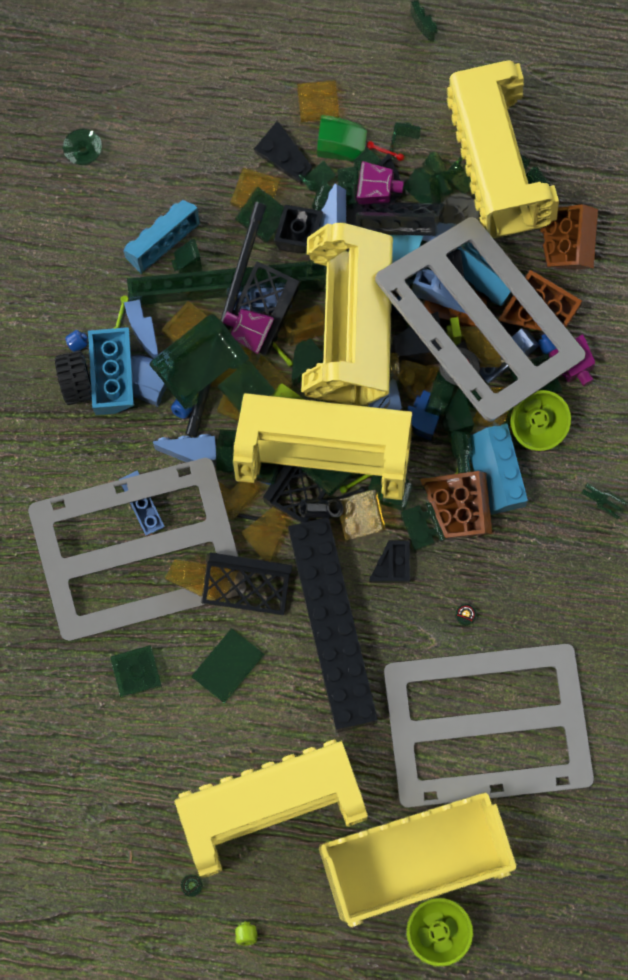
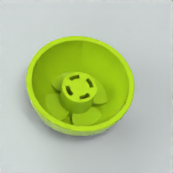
M538 390L513 408L510 419L511 429L515 438L526 448L535 451L549 450L561 443L566 437L571 425V413L567 403L558 394L547 390Z
M443 898L427 900L412 912L408 920L407 939L410 948L420 960L433 966L451 965L459 961L467 953L472 942L473 928L471 920L466 911L451 900Z

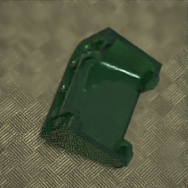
M212 314L201 320L157 355L149 365L186 410L198 403V392L227 369H241L250 358L222 321Z

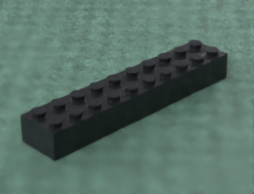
M329 517L288 526V533L335 732L339 733L377 724L376 710Z

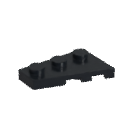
M278 120L254 148V152L299 184L312 171L311 164Z

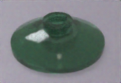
M89 129L74 130L66 136L63 142L65 157L76 165H87L94 162L102 151V143L99 136ZM82 148H86V149H87V150L84 151V152H80V150H81Z

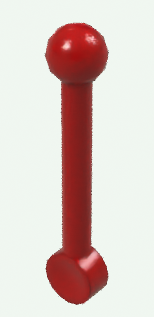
M372 141L366 144L368 150L375 149L385 154L389 153L391 156L396 157L398 161L404 160V155L401 153L396 154L378 147Z

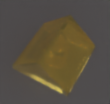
M318 305L286 316L282 326L290 347L324 335L325 316Z

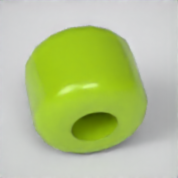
M250 922L241 923L242 925L235 929L236 943L240 946L256 944L258 940L256 926L251 925Z

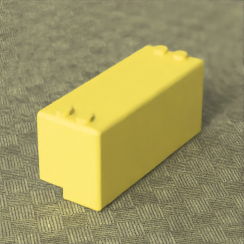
M487 793L477 794L326 842L319 846L339 917L342 921L347 922L350 927L362 924L363 919L492 877L500 879L510 876V871L516 869V863L497 805L491 804Z

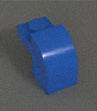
M423 390L421 396L417 395L414 406H408L407 411L412 412L411 431L415 435L431 441L439 421V416L425 412L431 393Z

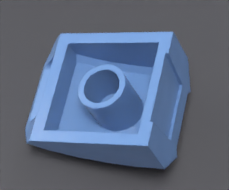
M140 355L132 356L133 396L158 407L170 380L175 374V368L152 358Z

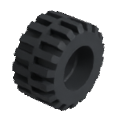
M79 350L57 355L55 357V367L65 403L69 406L92 400L91 380L83 353Z

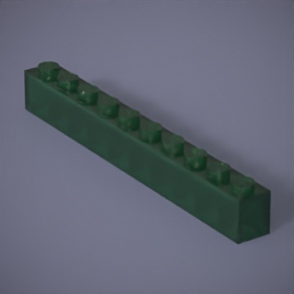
M314 261L267 265L301 281L299 290L326 288L327 266L316 264ZM254 267L246 268L240 292H243ZM259 267L256 273L258 282L269 278L267 271ZM236 268L127 278L129 301L140 300L141 305L227 297ZM282 277L273 279L276 288H284L288 281ZM270 281L260 284L261 288H273Z

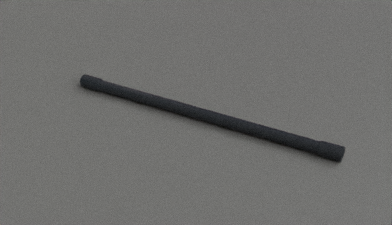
M260 202L254 203L249 227L204 376L185 434L197 437L200 428L201 417L229 325L222 323L227 311L233 314L259 225L262 222L266 205Z

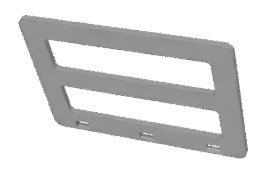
M474 217L467 218L380 270L375 276L377 285L487 421H494L585 358V351L483 225ZM471 242L555 345L559 353L541 365L534 366L446 255L465 243ZM426 267L430 268L515 373L518 380L499 393H493L405 283V280ZM396 290L402 299L400 301L393 295V291ZM433 340H436L442 348L440 351L432 344ZM473 390L482 398L480 401L471 393Z
M201 458L32 503L28 509L62 638L67 641L204 605L201 603L204 584L202 583L79 616L76 613L68 583L71 578L206 542H212L218 554L238 557L214 464L209 458ZM190 467V475L179 477L177 470ZM127 484L129 491L116 493L114 487ZM194 485L199 487L206 513V520L204 522L68 558L61 556L54 530L55 522ZM64 500L65 508L53 510L52 503ZM234 570L229 574L235 585L244 579L240 571ZM226 577L217 583L223 593H226L233 587ZM245 582L238 586L242 594L246 589ZM214 586L207 592V600L215 601L221 596ZM234 589L226 597L231 598L239 594Z
M559 644L396 662L386 665L384 677L399 800L402 806L411 808L447 804L482 793H487L491 799L587 788L593 784L594 777L574 648L571 645ZM549 667L556 669L561 701L559 705L412 721L410 719L406 689L408 683ZM563 727L565 729L569 763L566 765L424 781L419 780L417 777L414 753L415 743ZM568 777L570 784L556 785V778ZM502 784L503 792L490 793L491 785ZM436 792L438 799L424 800V793Z

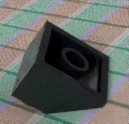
M285 204L274 239L278 249L297 254L307 251V237L319 230L323 211Z

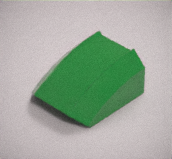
M322 115L317 143V157L358 161L365 151L367 130L355 122Z

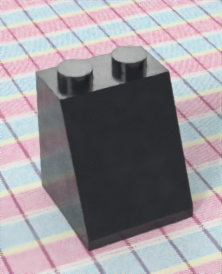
M432 313V317L440 325L439 313ZM412 327L393 337L392 345H390V364L393 363L394 370L439 364V361ZM436 340L432 341V344L440 351L442 349Z

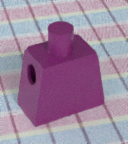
M582 334L575 338V340L585 351V358L563 373L562 376L567 382H572L578 378L583 387L594 381L589 372L593 370L595 360ZM558 349L551 351L548 359L559 353Z

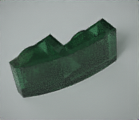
M419 0L411 1L410 13L416 26L430 42L435 41V33H438L436 22L432 21L431 15L425 16L424 7H420Z
M354 166L337 169L338 185L346 189V205L356 204L359 185L358 168Z

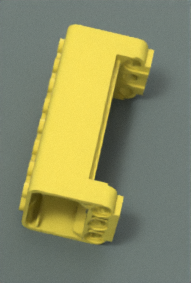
M510 60L455 72L450 76V87H447L448 108L452 109L453 112L451 117L453 126L457 127V141L462 146L460 148L462 159L466 160L465 170L467 177L471 179V193L475 194L476 200H474L476 211H480L481 217H479V222L492 238L545 227L553 220H557L559 205L554 185L549 186V184L541 182L528 184L508 113L509 107L513 106L517 100L523 97L524 78L520 64H514Z
M346 223L326 224L307 237V255H310V259L314 263L327 266L323 363H318L312 369H307L302 374L301 392H304L306 397L338 404L366 406L389 394L391 301L377 285L375 276L380 270L392 264L393 237Z
M244 393L234 443L233 465L236 481L254 483L257 475L260 474L261 463L382 476L381 494H383V498L402 500L411 444L412 412Z
M331 740L324 743V746L316 750L315 747L304 750L303 755L295 757L292 754L282 758L283 762L274 764V761L262 765L260 770L254 771L249 769L243 771L241 776L235 779L229 776L221 779V783L212 786V783L199 787L200 791L191 793V791L179 794V798L174 801L199 876L203 879L223 871L216 845L334 803H338L346 826L366 821L368 815L342 741L336 742V740Z

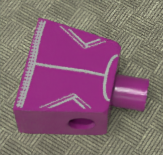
M367 162L361 163L357 192L358 204L388 203L391 199V192L403 193L404 181L393 180L392 169Z
M241 308L238 316L227 311L222 323L232 327L230 332L232 338L258 354L274 318Z

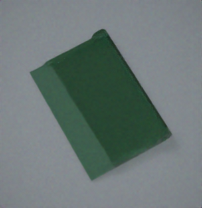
M231 628L191 677L222 703H225L261 660L264 653Z

